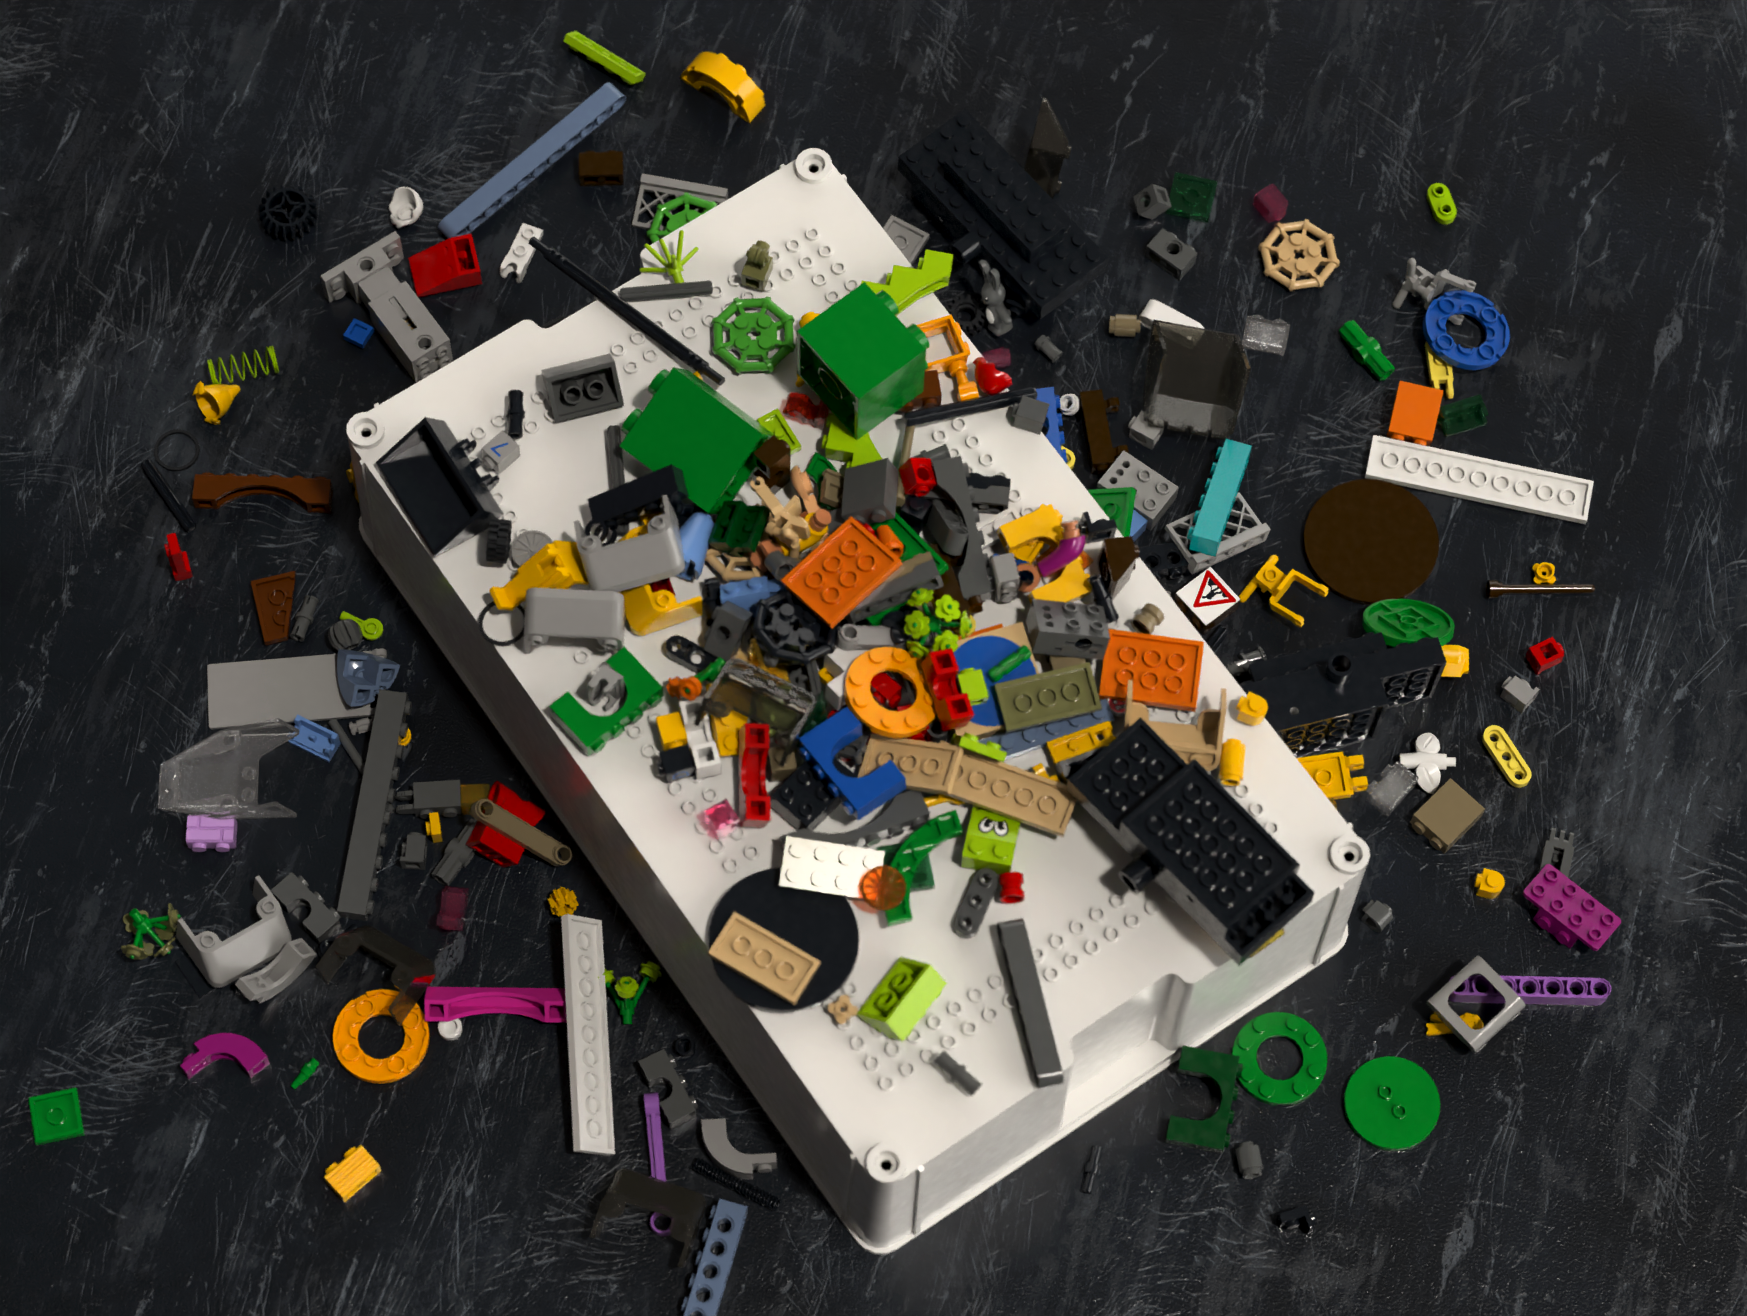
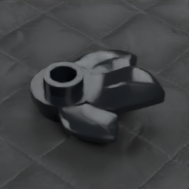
M906 605L900 611H891L883 617L881 624L892 628V637L896 645L910 639L918 643L920 642L922 635L919 639H914L912 634L908 635L904 631V626L907 624L905 621L908 614L912 615L914 611L919 610L917 607Z

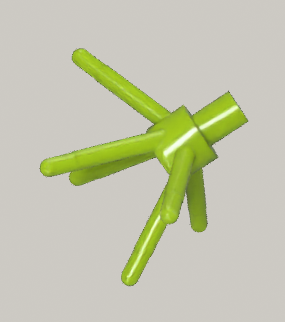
M680 230L676 256L674 254L670 255L663 239L659 240L668 260L667 262L648 243H645L644 247L665 268H640L639 271L667 273L668 276L672 275L675 283H684L681 274L684 271L682 266L699 248L695 247L681 260L684 231Z

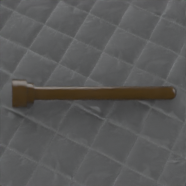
M1487 580L1486 583L1487 598H1498L1502 594L1593 593L1595 591L1593 584L1503 585L1498 580Z

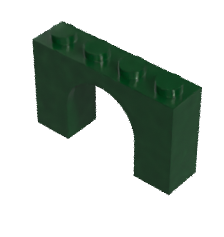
M1182 1046L1177 1073L1201 1077L1214 1084L1220 1095V1107L1215 1115L1205 1120H1192L1170 1115L1165 1143L1220 1154L1223 1152L1224 1147L1228 1148L1231 1134L1226 1133L1228 1124L1232 1125L1235 1110H1230L1231 1103L1237 1100L1239 1087H1235L1236 1077L1240 1078L1243 1064L1239 1063L1240 1056Z

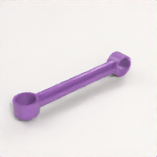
M658 1092L644 1094L655 1212L651 1217V1228L656 1235L663 1237L673 1232L675 1218L669 1211L659 1096ZM666 1215L671 1218L672 1225L668 1230L661 1231L655 1227L654 1221L658 1216Z

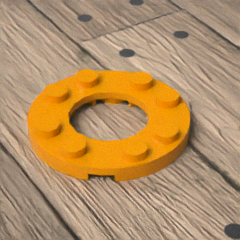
M894 647L874 648L858 656L851 664L844 680L843 691L845 701L855 717L871 728L870 731L890 738L910 737L925 730L937 714L921 666L923 660L914 657L909 651ZM884 671L902 674L906 680L912 682L913 688L916 691L914 704L907 710L898 712L881 707L873 699L870 691L872 678Z
M388 989L368 991L355 1000L352 999L338 1015L333 1030L334 1048L342 1066L356 1078L377 1084L394 1082L412 1073L424 1059L430 1040L428 1022L425 1021V1015L420 1006L407 995ZM378 1015H387L397 1019L405 1031V1040L400 1051L385 1059H375L366 1055L358 1042L359 1031L363 1024L370 1018Z

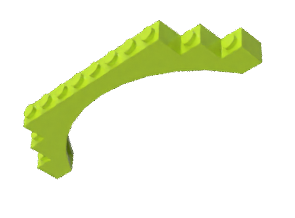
M926 249L924 258H919L918 269L894 265L892 273L887 274L886 284L863 280L861 284L865 282L875 294L881 290L886 291L895 301L899 310L898 314H900L918 299L948 286L953 264V254ZM828 414L826 427L830 428L829 434H824L822 449H825V458L847 462L846 469L882 459L871 441L869 433L856 440L834 414ZM896 506V513L898 515L902 506Z

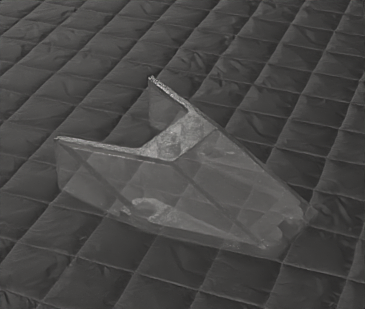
M280 718L219 730L160 764L158 808L213 819L297 817L296 812L276 801L258 805V778L260 758L299 735V730Z

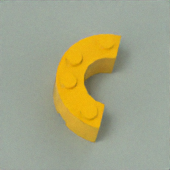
M701 52L681 74V80L697 90L701 86H707L717 91L729 103L732 112L748 123L765 106L763 91L746 74L745 68L739 64L735 65L722 53Z

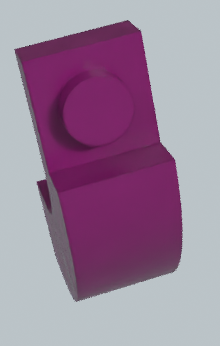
M217 1033L195 1042L194 1045L198 1052L196 1054H189L180 1066L184 1074L190 1079L210 1063L227 1059L238 1063L248 1076L252 1078L268 1066L270 1062L261 1048L250 1039L233 1033Z

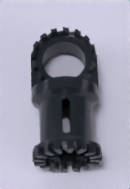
M718 577L704 579V583H706L704 585L705 587L707 586L705 590H708L706 592L708 595L702 600V608H704L707 618L705 624L710 627L714 623L712 615L717 606L721 607L720 604L722 603Z

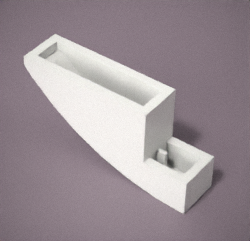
M836 645V649L832 654H825L824 667L835 677V679L826 684L825 699L835 709L840 710L846 705L843 688L844 680L851 664L858 656L868 650L851 649L846 651Z

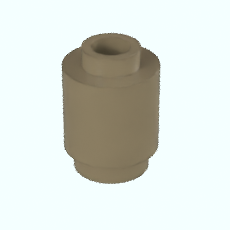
M1116 314L1115 316H1110L1109 333L1114 334V336L1135 337L1136 333H1140L1141 320H1137V315Z

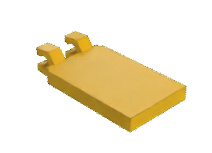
M1342 751L1297 758L1329 801L1350 798L1351 795H1354V792L1368 790L1367 776L1351 778L1349 771L1364 768L1363 755L1347 757V755L1344 756Z

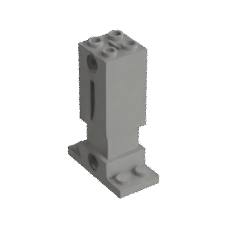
M394 231L320 275L324 295L329 303L341 299L349 292L357 304L361 302L365 304L370 311L373 326L413 380L417 382L431 375L435 370L448 365L453 360L448 336L406 281L400 283L393 274L392 267L398 265L404 259L400 236Z

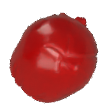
M978 357L973 361V364L976 365L974 370L975 381L979 389L985 394H998L1012 385L1011 377L1007 373L997 370L993 362L986 363L983 357Z

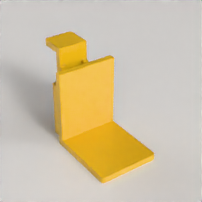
M555 540L551 544H546L517 569L518 572L504 587H492L489 589V592L499 610H514L519 604L525 602L526 590L530 588L569 589L574 584L589 585L577 542Z

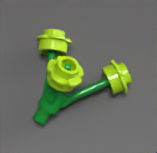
M648 961L647 964L640 965L641 970L639 974L644 977L640 986L635 979L625 976L616 982L615 990L611 985L615 981L613 970L607 971L605 968L603 973L605 975V985L620 1009V1015H623V1024H632L634 1008H636L637 1002L648 981L656 982L658 977H661L660 967L657 964Z

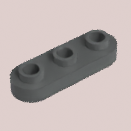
M983 868L976 872L956 916L954 928L956 933L962 938H972L978 933L996 892L998 876L991 869ZM988 877L991 881L984 883L981 879ZM979 899L981 903L976 905L972 900ZM969 920L972 924L965 926L963 921Z

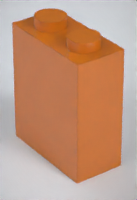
M1399 381L1386 437L1430 446L1433 441L1444 390Z

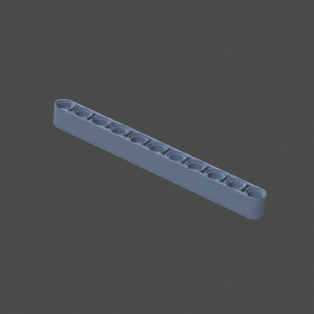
M610 82L603 85L444 217L438 225V230L447 238L470 234L615 113L624 104L626 96Z

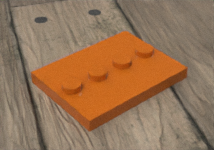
M851 516L782 578L781 582L784 587L832 629L902 565V561Z
M1108 629L1110 640L1103 659L1099 690L1100 699L1126 701L1128 680H1133L1132 702L1196 712L1204 647L1203 641Z

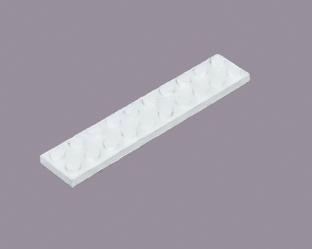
M1373 435L1365 474L1367 479L1387 481L1400 486L1586 524L1594 482Z
M566 914L561 916L573 1147L574 1152L610 1156L615 1154L606 985L605 975H603L605 967L602 920Z

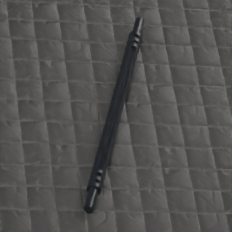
M534 236L529 240V245L542 253L544 259L685 364L698 371L700 375H706L719 386L724 383L725 378L709 367L707 361L553 247L549 248Z

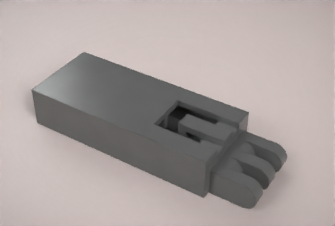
M1551 827L1549 839L1543 845L1537 874L1545 865L1551 864V860L1553 864H1558L1560 855L1563 858L1559 871L1568 877L1575 848L1572 847L1575 833L1569 832L1568 840H1565V830H1560L1559 837H1555L1556 828ZM1531 902L1530 909L1539 910V908Z

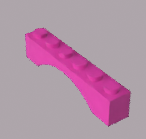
M427 987L424 999L425 1021H452L470 1015L506 1013L527 1016L546 1023H567L565 988Z

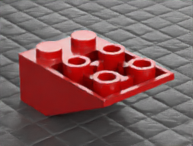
M472 233L448 238L408 258L418 297L482 284L481 271Z

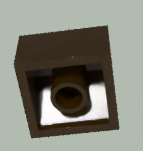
M1132 536L1104 539L1097 559L1099 573L1102 575L1108 592H1111L1113 596L1112 601L1129 581L1132 570H1135V561L1139 559V548L1137 544L1134 545Z

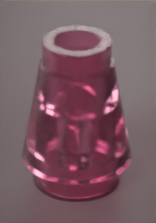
M1003 346L980 353L987 363L993 362L997 368L1011 366L1010 348H1004Z

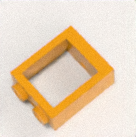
M952 315L917 325L927 338L946 332L955 352L953 356L927 363L928 368L925 371L937 370L938 373L948 371V366L954 361L964 360L967 363L970 349L967 342H963L960 325L954 321Z

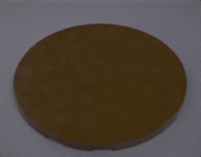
M1359 479L1342 483L1332 488L1315 503L1305 524L1303 546L1312 572L1319 581L1321 580L1330 588L1331 592L1348 601L1371 605L1386 599H1404L1415 593L1427 581L1434 569L1439 551V537L1436 524L1430 512L1411 492L1387 481Z

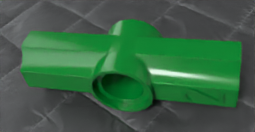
M1349 320L1339 329V335L1351 347L1356 361L1361 365L1365 364L1379 381H1384L1394 372L1395 367L1383 355L1377 340L1372 336L1368 337L1354 320Z

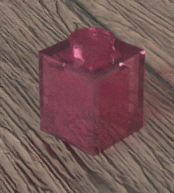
M1272 183L1255 194L1253 205L1266 221L1270 223L1275 219L1280 220L1286 215L1289 202Z
M727 799L705 810V821L718 841L739 829V818Z

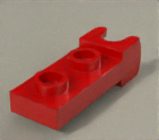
M176 533L168 534V543L164 544L175 581L193 577L187 552L181 551Z

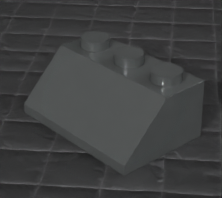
M610 353L541 370L555 422L624 406L615 361Z

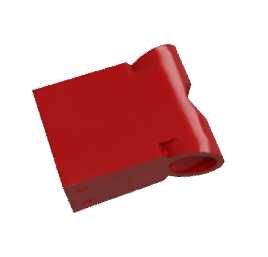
M496 781L491 786L487 799L533 827L543 818L545 810L530 801L522 800L513 790ZM477 821L466 843L467 846L503 868L517 865L525 849L480 821Z

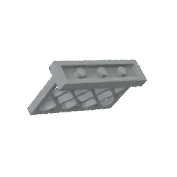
M642 173L632 227L650 230L655 217L650 208L659 202L664 204L663 200L668 196L677 198L684 195V192H689V195L721 204L728 200V189ZM644 191L654 193L657 199L647 205L643 199ZM698 207L695 210L697 212H700L701 210L705 211L706 209ZM646 210L653 218L647 223L638 222L639 215ZM660 225L659 231H664L666 227Z
M1240 492L1237 493L1235 501L1241 506V512L1232 509L1230 515L1239 517L1238 525L1227 522L1226 525L1227 528L1236 530V535L1231 537L1223 534L1221 539L1223 541L1220 542L1216 557L1200 552L1191 555L1187 549V543L1190 544L1191 540L1187 539L1191 526L1195 527L1192 525L1195 512L1165 526V530L1189 563L1187 568L1191 574H1195L1266 541L1271 529L1267 523L1262 524ZM1242 519L1251 521L1254 527L1247 528L1241 526ZM1177 527L1187 529L1186 537L1178 535L1174 529Z

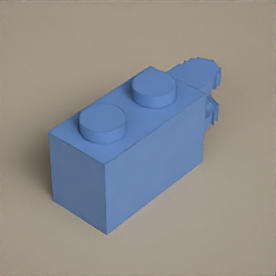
M768 576L753 577L739 582H729L720 585L721 602L723 605L726 601H729L752 612V617H755L757 611L756 603L760 599H766L783 591L785 587L776 578L768 580Z

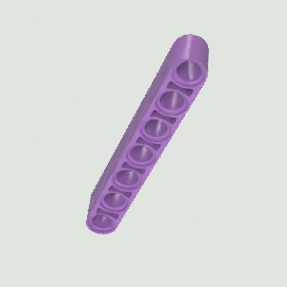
M1471 975L1460 985L1462 992L1453 991L1448 997L1452 1002L1505 1003L1504 997L1482 975ZM1500 976L1525 1004L1597 1006L1603 1004L1611 993L1610 983L1603 978ZM1475 986H1483L1486 992L1481 993L1477 991ZM1527 986L1531 988L1533 993L1528 994L1524 992L1522 987ZM1546 987L1554 988L1557 994L1548 993ZM1570 988L1578 989L1580 995H1574ZM1593 988L1601 989L1604 995H1597Z

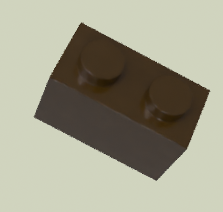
M623 151L580 152V186L624 185Z

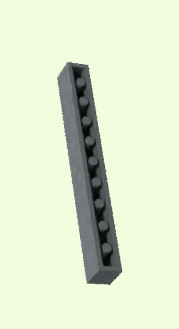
M379 689L337 908L341 918L368 921L369 914H373L374 911L372 895L373 892H377L379 878H376L377 869L381 870L383 856L380 855L381 847H385L387 842V833H384L385 826L389 825L391 821V811H388L389 804L394 803L396 791L393 789L394 780L398 781L400 767H397L398 758L402 759L404 745H401L402 737L407 735L408 723H405L406 715H410L412 709V701H409L407 693Z

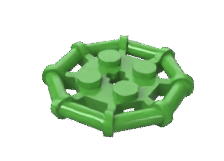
M684 192V195L662 205L659 204L656 207L657 211L650 230L647 231V237L650 238L653 244L660 240V238L667 236L702 215L696 210H690L689 204L706 209L702 214L718 204L715 201L710 202L689 195V192ZM685 204V210L672 215L668 212ZM665 216L669 220L667 227L664 231H659Z
M766 296L765 298L739 299L736 297L711 322L714 338L712 350L715 355H719L736 369V372L739 374L749 371L773 372L774 368L790 352H794L796 348L793 334V323L795 320L792 315H788L771 300V297ZM743 308L762 309L758 313H745ZM769 310L780 321L773 322L771 317L766 315L767 311ZM738 311L739 316L735 318L732 324L727 323L726 321ZM784 328V341L777 340V330ZM723 330L730 332L729 342L723 343ZM751 332H756L760 336H756V340H751V336L747 335ZM771 349H780L770 359L768 358L767 355H769V351ZM728 350L738 351L741 359L738 360ZM747 359H762L763 362L746 361Z

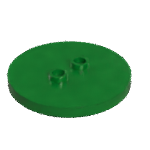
M1386 599L1375 602L1365 609L1362 619V626L1366 633L1374 632L1376 634L1382 632L1386 645L1392 647L1404 642L1408 644L1415 643L1424 637H1430V639L1438 637L1440 645L1443 646L1453 638L1455 628L1453 619L1445 611L1432 604L1413 599Z
M1386 1056L1370 1060L1355 1071L1345 1090L1344 1110L1351 1128L1363 1141L1379 1149L1400 1151L1420 1144L1432 1132L1440 1113V1097L1434 1081L1423 1068L1404 1058Z

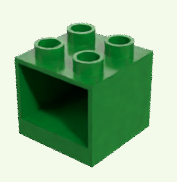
M865 282L797 330V374L856 440L860 439L923 392L925 370L928 368L926 349L930 346L926 335L917 325L911 324L906 328L896 317L899 313L898 307L886 291L881 290L875 294Z

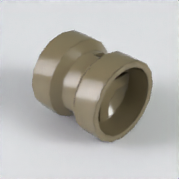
M1147 603L1142 607L1141 613L1132 618L1131 625L1137 633L1152 634L1154 627L1160 625L1164 620V614L1154 604Z

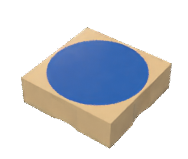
M1023 622L957 641L958 648L953 652L959 668L957 675L960 674L961 670L967 668H974V671L981 669L989 698L986 703L972 706L974 717L966 727L951 729L952 735L964 736L966 732L979 737L978 740H982L998 732L1005 731L994 684L1039 674ZM1026 645L1032 653L1029 659L1025 662L1022 661L1018 667L1007 675L1003 674V678L999 681L994 682L988 675V671L991 668L998 666V663L1013 652L1017 653V649L1021 646Z

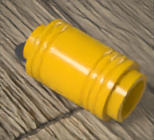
M1227 739L1226 742L1222 743L1218 778L1221 780V784L1226 786H1238L1240 781L1243 780L1246 746L1238 739Z

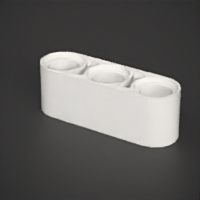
M1154 299L1149 300L1138 317V320H1141V324L1187 349H1193L1205 331L1199 322Z

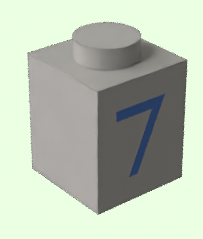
M502 430L482 448V461L490 470L494 469L500 474L520 457L519 445Z

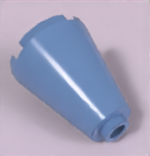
M705 512L693 513L679 528L685 561L684 570L676 575L679 578L692 580L695 577L698 580L702 573L709 547L708 540L714 527L712 517Z

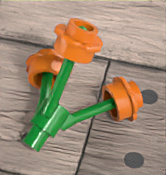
M718 657L714 663H710L706 669L692 677L681 679L677 676L673 679L669 678L666 688L672 698L676 696L678 699H681V696L688 700H695L700 696L702 691L701 683L704 680L709 683L719 682V675L722 673L721 669L726 662ZM704 697L707 712L710 713L708 698Z

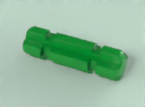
M1026 645L1021 646L1017 649V653L1013 652L998 663V666L991 668L988 671L991 680L994 682L999 681L1003 678V674L1007 675L1018 667L1022 661L1025 662L1032 655Z

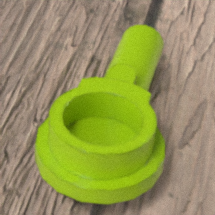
M345 611L340 615L341 620L352 619L357 622L361 628L362 636L367 640H377L383 634V625L378 619L370 618L364 621Z

